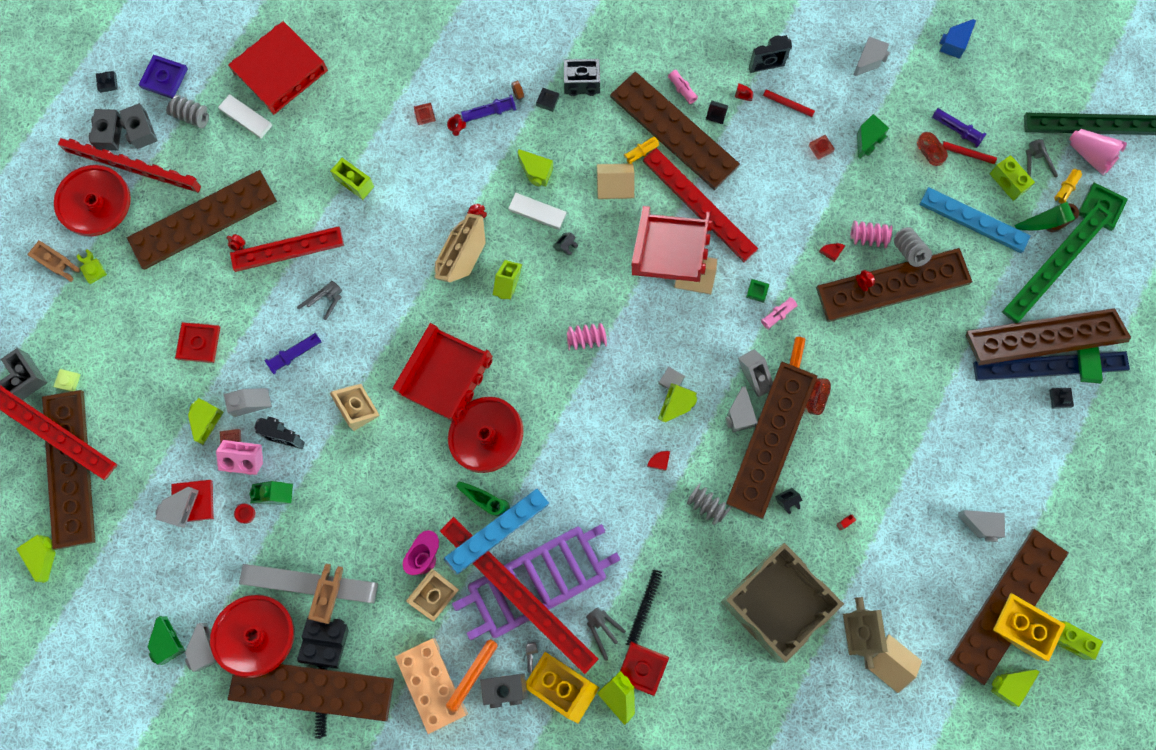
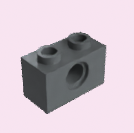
M140 103L119 111L122 117L119 120L122 127L127 131L125 136L129 144H133L139 149L158 141L147 111Z
M94 110V116L91 118L92 129L89 133V141L96 149L119 150L122 130L119 119L122 117L117 110Z
M525 673L480 680L483 705L490 704V708L502 707L504 702H510V706L522 704V700L528 699ZM503 685L508 688L509 693L507 697L502 696L500 693Z

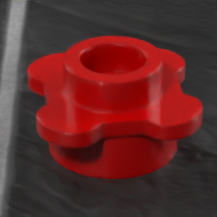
M455 114L454 117L449 118L447 127L454 136H458L460 131L466 128V122L462 121L459 114Z
M481 204L470 206L467 214L480 215L483 218L487 216V213L484 212L485 207Z
M233 234L232 237H226L230 249L233 251L244 249L243 247L246 242L241 236Z
M862 270L861 274L856 275L857 283L863 291H868V288L872 287L875 283V278L869 271Z

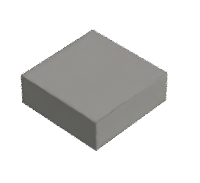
M668 366L658 384L669 390L671 383L680 386L685 376Z

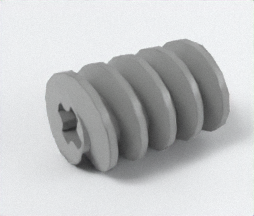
M175 95L166 108L168 115L198 126V128H204L209 120V114L205 105L201 106L200 103H194L193 100H188L185 97L182 98L180 95Z
M906 227L895 235L894 244L910 265L919 267L931 259V249L921 240L914 229Z
M699 483L688 497L687 504L690 505L694 502L693 509L701 508L700 515L707 512V520L713 517V525L718 522L720 523L731 507L725 510L726 503L718 504L719 497L712 500L713 493L710 492L706 495L707 488L704 487L700 490L701 483Z

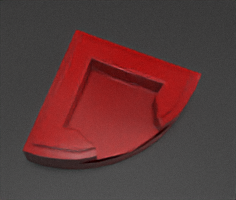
M738 83L735 98L752 101L753 91L749 87Z
M841 243L828 244L823 246L819 252L835 262L845 248V245Z
M661 451L653 455L647 467L666 471L670 451Z
M850 514L838 522L836 526L841 531L854 523L856 518L853 514Z

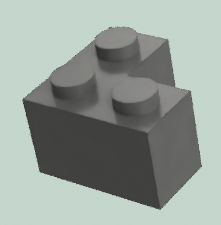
M16 348L1 358L10 374L0 380V385L21 400H24L47 384V381L28 353Z

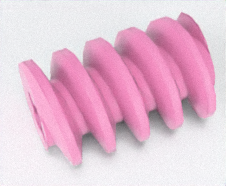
M854 220L850 239L854 240V245L861 240L862 246L868 241L870 247L873 242H876V246L879 247L882 242L884 248H887L892 236V225L888 229L887 224L881 227L879 223H876L873 227L871 222L865 225V222L862 221L858 226V222Z
M602 323L598 324L597 329L594 324H591L590 330L587 325H584L582 331L579 325L576 326L575 331L569 326L567 331L569 351L571 345L574 346L575 350L578 349L579 344L585 349L586 343H588L590 348H593L594 343L600 347L601 342L607 347L606 332Z

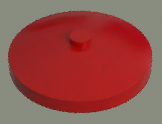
M101 165L83 166L69 173L57 187L54 195L55 214L58 220L71 232L81 236H99L110 232L124 220L130 207V190L125 180L113 169Z
M481 397L469 402L464 407L463 416L456 423L451 422L448 432L450 452L453 458L469 471L476 473L496 471L507 465L519 451L524 433L522 419L517 410L501 398Z
M250 595L239 598L226 606L213 624L210 634L212 654L216 662L224 670L237 677L254 678L265 675L276 669L288 656L294 641L293 620L286 608L271 597Z

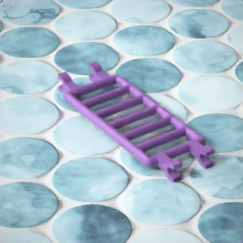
M600 524L586 533H583L580 527H575L504 566L516 577L513 569L524 564L544 603L543 605L550 610L604 581L606 574L603 569L621 559L616 552L606 559L598 561L588 541L605 533L603 525ZM577 536L597 574L588 580L582 574L566 541ZM558 545L579 585L568 590L548 552ZM539 555H542L561 592L559 596L550 599L531 562L532 559ZM485 576L468 585L470 595L452 603L455 611H459L475 602L485 622L481 626L467 632L470 640L488 631L493 638H498L529 621L524 614L516 619L514 618L502 592ZM487 583L508 622L499 628H496L477 589Z

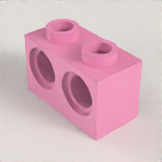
M223 440L216 450L219 471L257 475L263 465L261 444Z

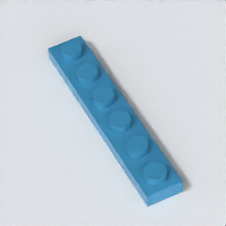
M930 187L927 188L919 204L1019 253L1025 250L1031 235Z
M535 489L445 556L444 561L454 574L458 575L546 508L549 502L538 489Z

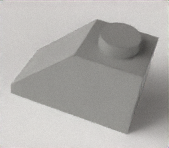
M869 36L853 75L858 76L877 69L882 61L886 62L890 53L887 51L889 44Z
M755 349L738 357L742 372L757 397L769 392L773 381L766 359Z
M746 386L741 388L727 413L728 417H725L727 427L731 428L733 433L755 427L757 424Z
M267 388L241 389L224 394L227 412L234 417L272 407Z
M187 487L163 499L156 509L155 519L185 528L199 490Z
M970 510L958 512V517L978 538H985L986 542H998V539L1005 537V513Z
M207 623L196 625L185 651L187 657L185 662L192 672L201 671L217 663L211 651V632Z

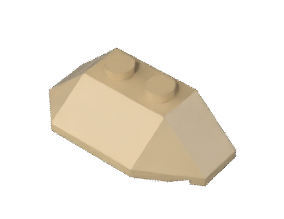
M467 214L465 219L459 222L451 231L435 262V278L437 280L453 282L470 275L486 244L482 216Z

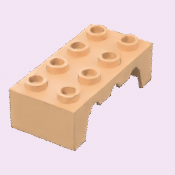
M432 638L395 656L427 734L468 715L463 703L456 712H451L446 708V704L456 688L440 655V648L436 638Z

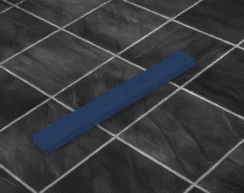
M1127 351L1100 353L1102 373L1130 370ZM1077 355L1032 357L978 365L977 361L973 362L976 381L1079 374Z

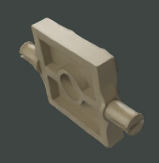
M863 597L855 598L857 610L852 613L843 614L849 655L864 656L865 669L874 668L872 655L888 652L881 610L870 611L865 609Z

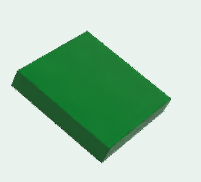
M1094 182L1091 184L1079 209V216L1085 218L1095 205L1099 203L1113 214L1103 226L1112 231L1128 198Z

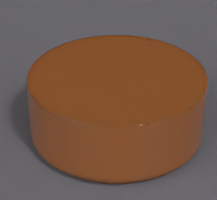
M519 81L512 82L511 87L516 99L524 98Z

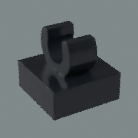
M114 71L96 73L97 90L100 93L118 90L117 77Z
M542 88L536 106L553 112L560 94Z
M711 100L706 120L723 124L729 105Z
M571 232L563 233L553 247L557 251H563L566 255H572V252L569 251V246L577 248L578 244L574 242L576 237Z
M1052 388L1049 390L1052 409L1074 407L1071 388Z
M793 488L775 496L777 503L788 514H791L790 507L792 506L800 509L799 502L803 501L801 495Z

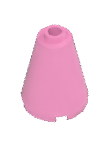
M1083 129L1075 131L1069 139L1071 141L1070 145L1103 176L1119 159V151L1123 152L1127 146V143Z

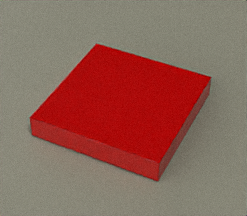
M182 322L175 359L214 363L221 327L219 325Z
M212 480L171 484V495L187 487L199 490L187 522L214 519Z
M631 642L620 671L630 680L635 689L655 696L669 657Z

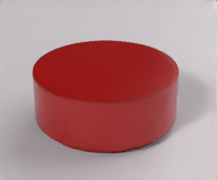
M245 503L238 505L234 511L235 519L243 524L253 521L256 514L253 506Z

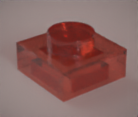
M826 135L809 143V147L818 160L835 150Z

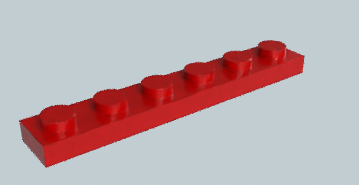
M338 226L230 252L233 270L238 272L345 245L341 228Z

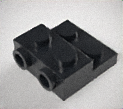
M777 35L769 39L767 46L762 45L753 49L749 63L750 73L785 66L786 60L789 58V52L792 49L791 39H788L787 35Z
M564 59V94H569L570 96H577L578 94L594 96L595 94H600L599 59Z
M268 416L267 419H257L255 423V433L265 440L303 449L305 442L300 439V435L284 427V423L279 422V419Z
M307 618L302 633L303 641L297 657L298 663L338 669L349 631L347 624H344L345 622L341 619H333L332 622L326 624Z

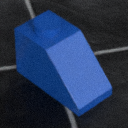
M972 19L953 26L947 34L943 33L939 42L942 45L939 52L960 59L967 47L976 20Z

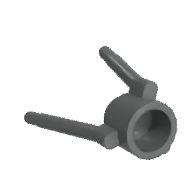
M1038 139L1029 143V149L1026 150L1027 174L1031 177L1032 156L1035 159L1045 157L1054 177H1058L1047 153L1044 140Z
M330 281L321 290L298 305L297 309H301L305 305L310 307L325 295L329 300L334 299L323 318L327 320L336 303L342 298L339 295L342 289L334 281Z
M597 607L586 616L589 621L587 625L592 631L604 660H608L595 627L597 629L601 627L614 644H617L618 641L605 623L609 621L622 633H626V630L608 616L604 610L601 611Z

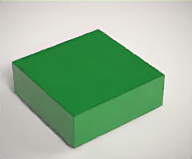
M751 279L746 298L764 303L770 284Z

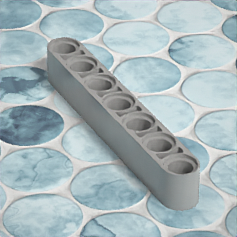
M243 564L239 584L315 595L321 575ZM329 576L327 580L333 582L334 577ZM341 578L337 598L375 604L378 583Z

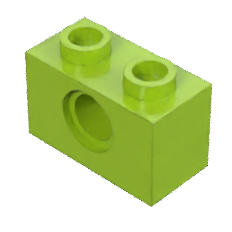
M1011 155L997 164L989 173L1013 201L1035 184V181Z
M341 158L330 170L335 181L362 200L374 188L371 178L344 158Z
M1061 621L1066 625L1057 645L1084 660H1096L1103 641L1066 621Z

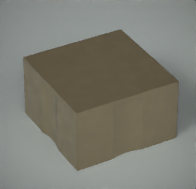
M786 543L777 546L721 601L726 609L760 645L780 663H786L807 642L810 635L817 628L824 625L844 605L822 581L809 571L806 564Z

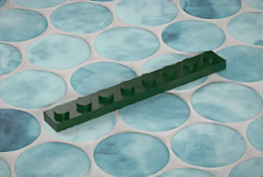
M1026 112L1024 115L1025 132L1074 133L1083 129L1097 134L1156 135V115Z

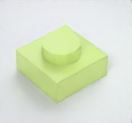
M60 369L53 387L69 392L75 391L81 375Z

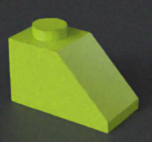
M518 149V160L528 180L535 186L540 187L542 185L546 187L554 168L553 160Z
M504 260L495 275L492 295L498 296L500 299L511 300L523 264Z
M671 383L658 419L666 423L689 412L697 402V392Z
M200 398L191 404L188 418L194 441L204 445L222 416L223 411Z
M36 535L16 548L35 582L45 583L49 579L56 552L52 549V540L49 537Z
M1026 669L1000 674V676H996L993 680L991 692L1011 706L1020 707L1040 671L1037 669Z
M620 671L597 694L619 720L626 725L635 715L634 686Z

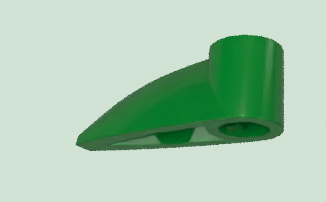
M1065 202L1014 226L1018 230H1044L1074 220L1075 217L1068 202Z
M460 481L456 485L466 497L491 515L500 516L510 509L509 502L497 498L480 488Z

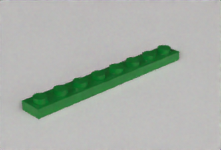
M1099 203L1095 205L1003 309L1002 313L1014 323H1019L1113 214Z

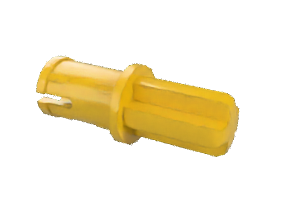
M652 137L642 144H637V147L625 153L624 157L627 158L629 164H632L635 160L642 156L645 157L648 152L658 147L659 142L656 137Z
M1073 169L1067 179L1061 183L1062 187L1054 197L1055 201L1060 198L1059 203L1066 202L1071 192L1076 190V184L1082 176L1081 170Z

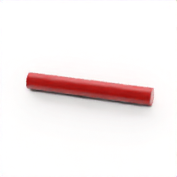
M767 89L763 94L766 98L810 117H813L815 110Z
M943 141L941 146L942 149L991 164H995L997 157Z

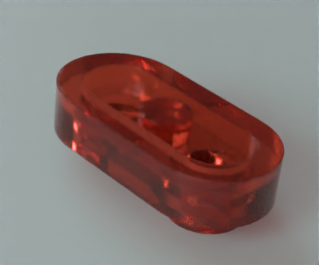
M924 132L917 139L918 148L930 164L940 166L946 161L948 153L933 133Z
M826 378L816 379L806 405L808 412L812 415H821L825 409L831 391V383Z

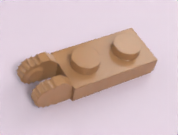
M40 240L27 254L70 282L74 278L68 273L63 272L66 266H69L78 273L81 270L71 263L68 258Z
M325 564L321 579L318 580L308 616L309 620L326 624L330 623L340 587L339 582L343 574V567H337L332 582L327 580L331 571V564Z

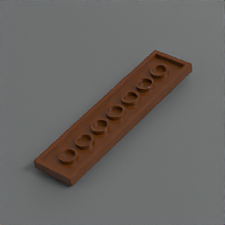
M636 71L610 94V97L656 137L657 140L714 191L740 166L737 160Z
M258 170L126 238L141 268L145 270L276 203L277 200L261 170Z
M960 248L934 254L926 264L919 267L912 266L909 262H904L870 271L875 278V283L872 287L868 288V291H863L858 285L856 275L817 285L816 290L827 322L970 285L973 281Z
M1115 308L968 330L965 335L978 365L1127 343L1131 339Z
M781 361L727 498L726 505L757 518H764L818 375Z
M77 390L43 396V414L88 444L84 391ZM45 441L52 549L58 550L96 543L90 471Z
M1032 529L948 658V661L981 685H985L1011 645L1010 642L993 631L1010 593L1036 606L1069 552L1036 529Z
M280 664L273 671L259 677L242 678L232 675L228 700L388 721L394 678Z

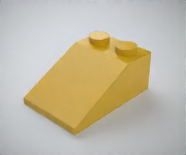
M1010 593L993 631L1033 658L1049 662L1066 624Z
M544 652L526 681V688L529 692L577 724L600 688L547 652Z

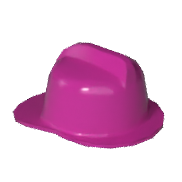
M430 530L423 531L414 540L403 559V569L407 574L412 576L422 575L434 568L436 565V553L439 548V539L435 532Z

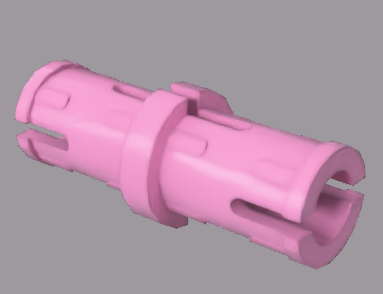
M673 70L668 75L670 81L675 85L676 91L682 94L688 104H692L698 99V96L690 88L689 82L685 81L677 70Z
M789 297L779 307H774L773 311L761 320L763 326L766 329H770L779 320L785 319V315L798 306L796 301Z

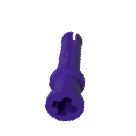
M511 94L504 99H495L493 103L461 111L464 122H469L496 113L497 115H502V112L512 109L515 111L516 106Z
M939 107L931 117L960 134L961 139H967L975 144L976 148L987 135L985 132L981 133L974 129L972 124H964Z
M315 332L286 351L280 350L279 354L264 361L271 372L276 374L278 369L285 365L289 366L293 359L322 343V341Z

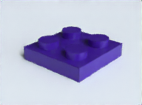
M153 54L138 85L142 89L173 99L188 68L184 64Z

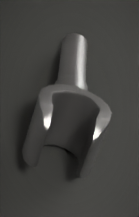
M536 642L526 645L528 658L527 672H532V654L538 653Z

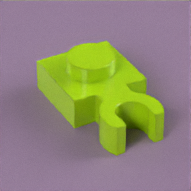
M86 249L87 257L83 258L78 254L77 259L84 264L80 266V269L87 282L92 284L107 274L97 258L93 259V253Z

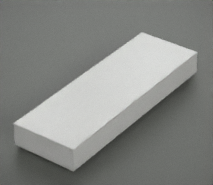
M230 94L218 107L224 114L261 139L273 126L271 122Z
M515 193L508 208L513 213L560 230L567 215V212L518 193Z

